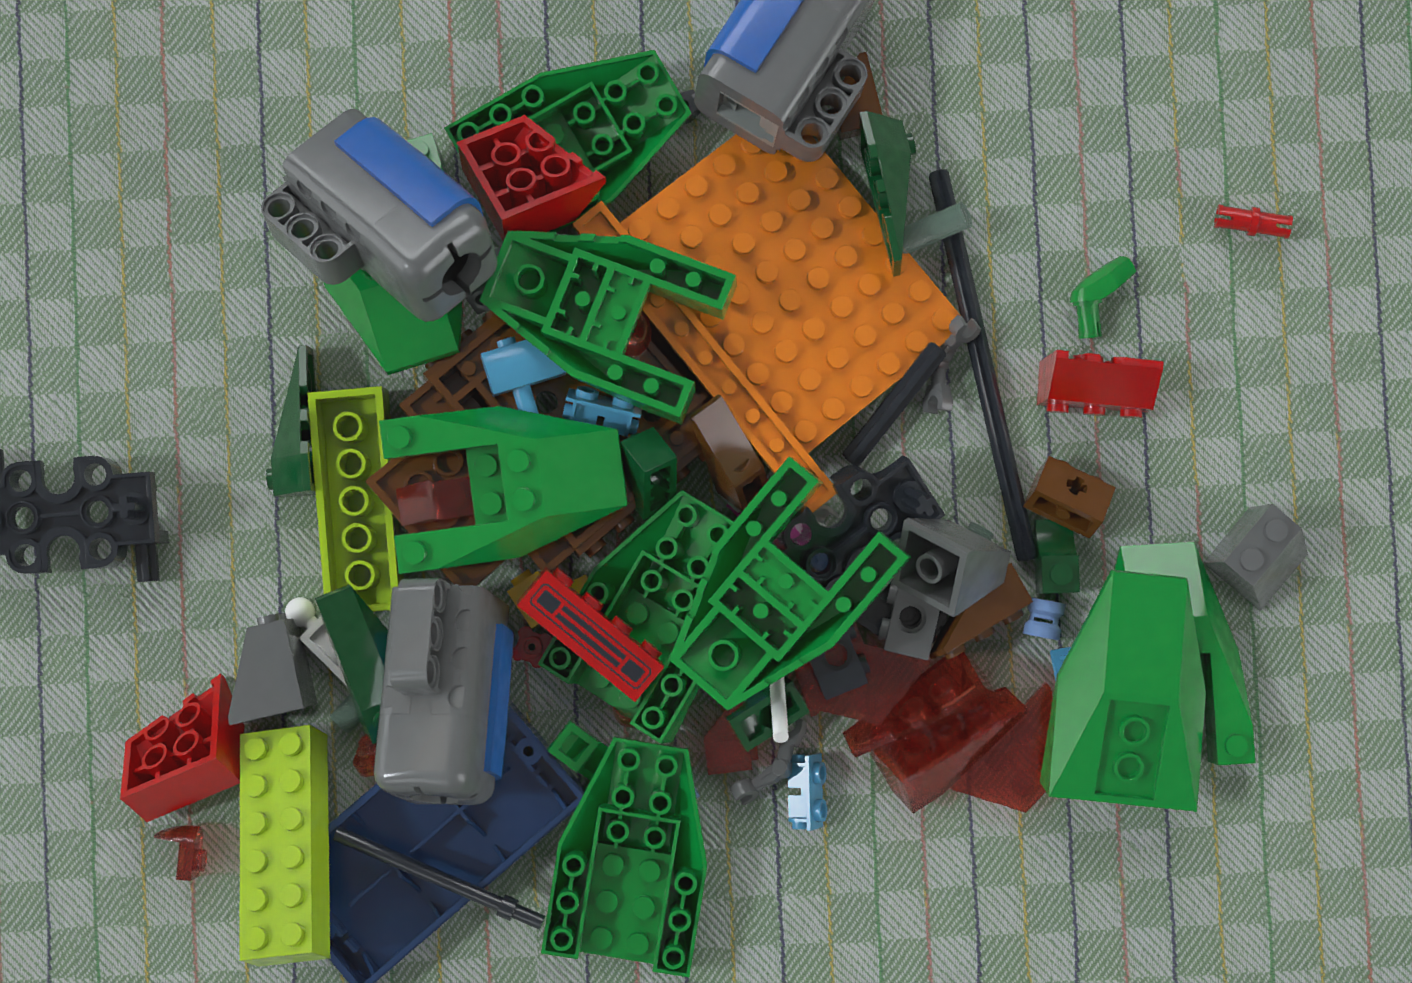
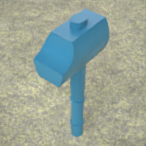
M509 337L498 341L497 349L481 353V360L493 397L513 392L518 410L539 414L531 385L566 375L563 369L527 340L516 342L515 337Z

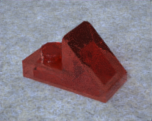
M469 476L437 482L426 480L396 489L402 527L474 515Z

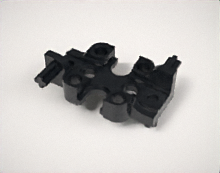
M0 449V556L6 557L7 564L12 570L24 574L52 573V569H50V546L58 537L69 536L79 546L81 569L116 567L126 558L128 546H135L137 582L160 581L157 545L169 544L168 531L160 530L158 524L155 472L122 474L121 467L112 459L100 456L74 457L73 472L75 477L72 487L65 493L55 494L49 491L45 485V465L43 461L15 462L5 468L4 452ZM102 465L106 472V478L101 484L96 485L92 478L93 471ZM24 472H28L31 476V485L27 490L23 491L19 486V478ZM102 501L107 505L109 512L103 522L97 523L90 517V508L95 502ZM27 507L33 512L34 521L31 526L22 529L17 525L15 517L21 508ZM104 539L108 540L111 545V553L106 559H102L97 551L99 543ZM29 546H33L37 554L34 563L28 565L24 559V552Z
M901 456L883 470L873 474L859 466L847 465L829 477L834 483L832 486L837 496L844 504V514L841 520L832 526L820 525L815 515L804 505L775 539L773 544L829 591L878 532L884 533L894 541L901 538L903 523L907 518L941 519L945 514L909 458ZM862 479L861 490L852 495L851 488L853 483ZM884 508L888 513L887 522L880 528H874L871 524V516L876 510ZM802 523L803 530L801 534L791 539L790 533L792 528ZM818 553H825L828 558L826 568L820 572H813L810 568L811 559Z

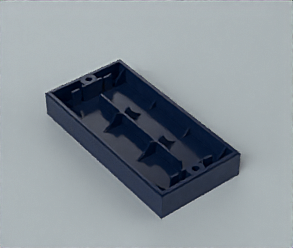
M511 700L509 702L502 779L495 780L493 794L485 803L477 805L414 804L383 791L376 783L329 824V960L348 983L377 982L470 900L333 841L338 827L347 829L484 889L576 810L586 788L566 764L546 750L549 747L548 743ZM526 746H531L534 749L532 756H527L524 753Z

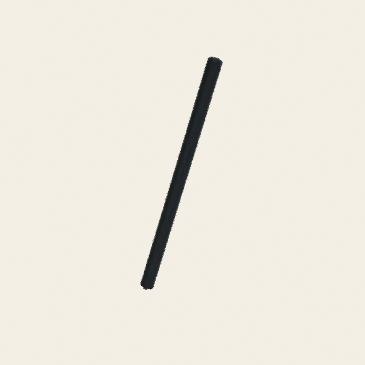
M940 169L929 174V182L936 212L942 211L954 204L956 205L949 171L947 169ZM963 231L944 238L943 242L960 315L966 323L971 318L975 319L981 328L979 335L974 340L967 342L1016 559L1019 562H1024L1037 558V551L1027 509L1023 507L1025 503Z

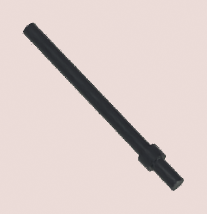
M338 827L334 835L333 841L497 911L496 916L511 921L513 918L540 930L544 922L545 915L520 905L519 900L506 894L504 897L496 895L342 827Z

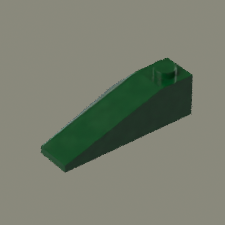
M864 111L859 113V149L892 274L895 277L901 275L911 155L916 154L915 141L912 133L906 134L902 120Z
M307 345L298 346L271 455V468L266 470L267 487L269 490H273V496L280 498L316 495L307 395L309 392H316L313 349Z
M348 584L314 599L362 728L372 744L377 742L388 629L353 587Z

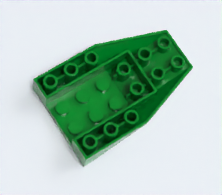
M650 50L541 72L449 124L444 129L458 151V141L526 115L556 139V144L569 154L574 152L582 159L583 165L592 172L597 170L606 177V183L576 219L578 220L600 201L606 206L615 201L692 114L656 51ZM575 221L548 232L564 234L573 228L572 224Z
M681 490L595 566L579 592L582 596L586 591L604 605L600 610L611 620L618 616L633 629L629 634L640 644L646 639L662 653L658 659L662 661L664 668L636 702L625 695L555 636L538 662V665L567 684L580 685L632 719L630 722L632 726L658 743L673 742L700 686L674 665L669 658L697 593L696 590L701 577L704 575L712 555V549L734 521L684 490Z
M1111 569L1057 673L1040 783L1049 797L1197 812L1206 690L1187 578Z
M613 737L558 843L541 949L542 954L578 959L580 952L650 963L653 964L652 972L690 977L708 865L688 748Z

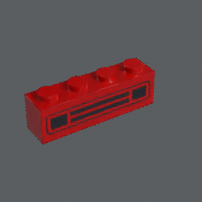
M545 567L518 599L517 606L636 702L664 668L662 661L658 659L662 653L646 639L640 644L629 634L633 629L621 618L615 616L611 620L600 610L604 605L586 591L583 596L571 587L575 581L557 567L553 572L548 567Z

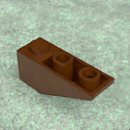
M718 394L689 416L717 493L743 512L768 482L764 466L723 397Z
M1012 563L1008 564L1003 584L957 616L949 617L930 651L929 656L931 659L945 655L946 659L949 660L967 650L964 645L965 642L972 638L979 642L996 632L993 627L995 624L1003 621L1007 625L1024 615L1022 608L1032 603L1033 600Z

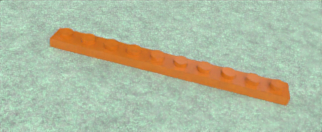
M602 201L572 224L579 235L581 233L615 237L629 235ZM649 292L642 309L644 315L710 396L714 398L719 394L723 397L750 445L772 472L775 473L790 456L795 458L823 482L805 504L812 513L836 495L832 486L833 483L691 309Z

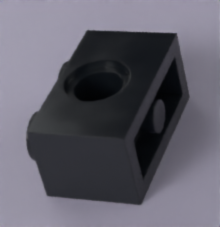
M853 625L837 642L846 651V658L842 664L837 666L830 665L826 661L825 652L809 661L825 700L868 684L865 675L870 674L871 669L864 653L857 654L851 640L857 638Z

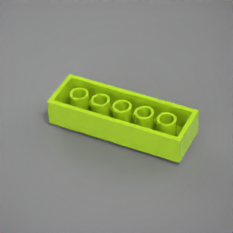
M382 386L309 392L307 395L323 592L326 594L350 584L373 612L390 611L392 588L398 587L400 581L404 579V573L399 574L394 540L395 535H400V523L365 482L391 460L384 459L379 426V420L391 419L389 390Z
M312 725L240 734L239 961L258 967L330 959L328 735Z

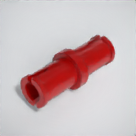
M1219 204L1216 214L1230 216L1231 219H1214V228L1244 231L1247 236L1253 237L1257 233L1283 237L1284 239L1289 238L1292 229L1280 228L1276 224L1291 226L1293 224L1292 215L1261 212L1259 207L1253 206L1251 210Z

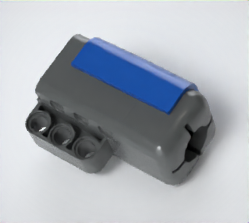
M740 0L706 52L704 69L699 74L694 98L696 107L708 118L767 153L776 154L778 150L783 149L805 162L818 160L860 98L868 76L867 68L862 61L846 52V49L870 14L874 0ZM849 76L856 81V84L848 85L841 80V77ZM825 105H830L834 107L838 113H825L821 107ZM813 135L818 139L819 143H806L802 136Z
M348 109L293 150L286 157L282 165L286 174L283 177L285 183L269 194L261 205V212L274 239L321 281L331 285L340 284L359 269H362L371 275L383 289L416 318L424 322L436 321L443 317L487 281L496 271L497 256L478 200L381 119L376 117L368 118L357 109Z
M441 578L402 579L398 587L392 588L374 777L379 788L407 802L414 804L477 805L485 803L492 796L495 780L502 779L510 702L514 632L508 628L509 605L487 589L474 585H450Z

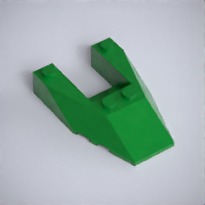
M433 133L407 140L447 173L442 154ZM359 269L340 284L331 285L324 283L328 293L340 307L343 314L355 328L387 375L460 353L463 320L462 301L440 319L424 322L416 318L383 289L371 275L362 269Z
M508 231L497 256L496 271L488 279L479 301L572 378L647 412L683 424L696 391L694 381L625 356L624 354L649 292L724 320L737 287V279L735 274L630 235L615 237L586 233L563 235L556 232Z
M503 406L379 420L384 459L466 449L476 525L395 535L394 540L399 574L520 558L628 505L618 429Z
M790 456L714 545L704 575L701 577L697 587V593L669 658L674 665L727 711L834 647L911 558L909 554L884 533L878 532L828 591L773 544L775 539L823 483L795 458Z
M1195 542L1119 546L1113 570L1185 577L1188 579L1206 690L1204 713L1208 762L1216 765L1256 763L1253 723L1239 649Z

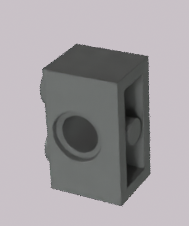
M891 581L886 603L893 604L890 619L883 617L878 639L884 640L883 648L885 651L928 660L940 610L898 588ZM909 606L916 607L921 612L919 622L912 626L903 624L899 619L901 611Z

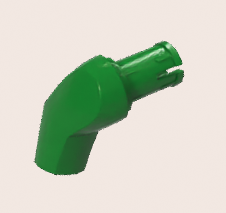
M1119 256L1083 279L1072 290L1070 303L1076 306L1079 339L1102 336L1099 303H1102V299L1116 291L1136 273V269L1129 258Z

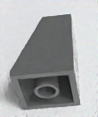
M1267 504L1249 507L1203 564L1258 610H1262L1305 559L1308 552L1302 528L1275 505Z
M907 518L903 523L899 547L909 554L911 558L892 579V584L946 614L955 617L1004 583L1011 551L951 520Z
M285 613L257 618L258 625L247 627L228 715L229 725L317 704L305 645L299 639L302 635L301 627L296 626L294 619H287Z

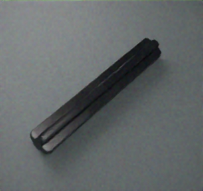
M933 342L927 344L904 376L843 451L842 455L848 462L856 466L862 464L945 359L946 352Z

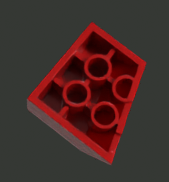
M526 115L457 142L463 173L503 242L508 231L548 232L575 221L606 183L605 176L597 170L592 172L583 165L582 159L574 152L569 154L556 144V139Z
M1055 350L1039 362L1037 405L1047 406L1046 412L1069 413V408H1083V415L1105 416L1106 410L1120 411V417L1142 418V412L1146 413L1154 409L1164 361L1112 357L1111 361L1103 362L1101 354L1093 353L1073 355V359H1069V351Z
M221 673L210 681L212 687L197 697L192 693L182 701L183 707L169 718L163 715L125 741L120 799L146 822L240 784V734H244V723L229 725L228 715L232 694L225 677Z

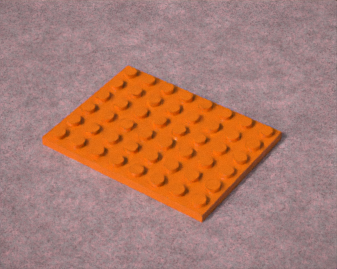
M735 134L620 222L632 237L736 275L737 287L724 320L692 308L690 309L807 453H810L899 381L928 343L933 342L939 347L944 344L951 335L949 324L957 315H960L910 253L902 254L901 275L893 277L876 212L826 152L818 160L805 162L783 149L778 150L776 154L767 153ZM812 135L802 136L806 143H818Z

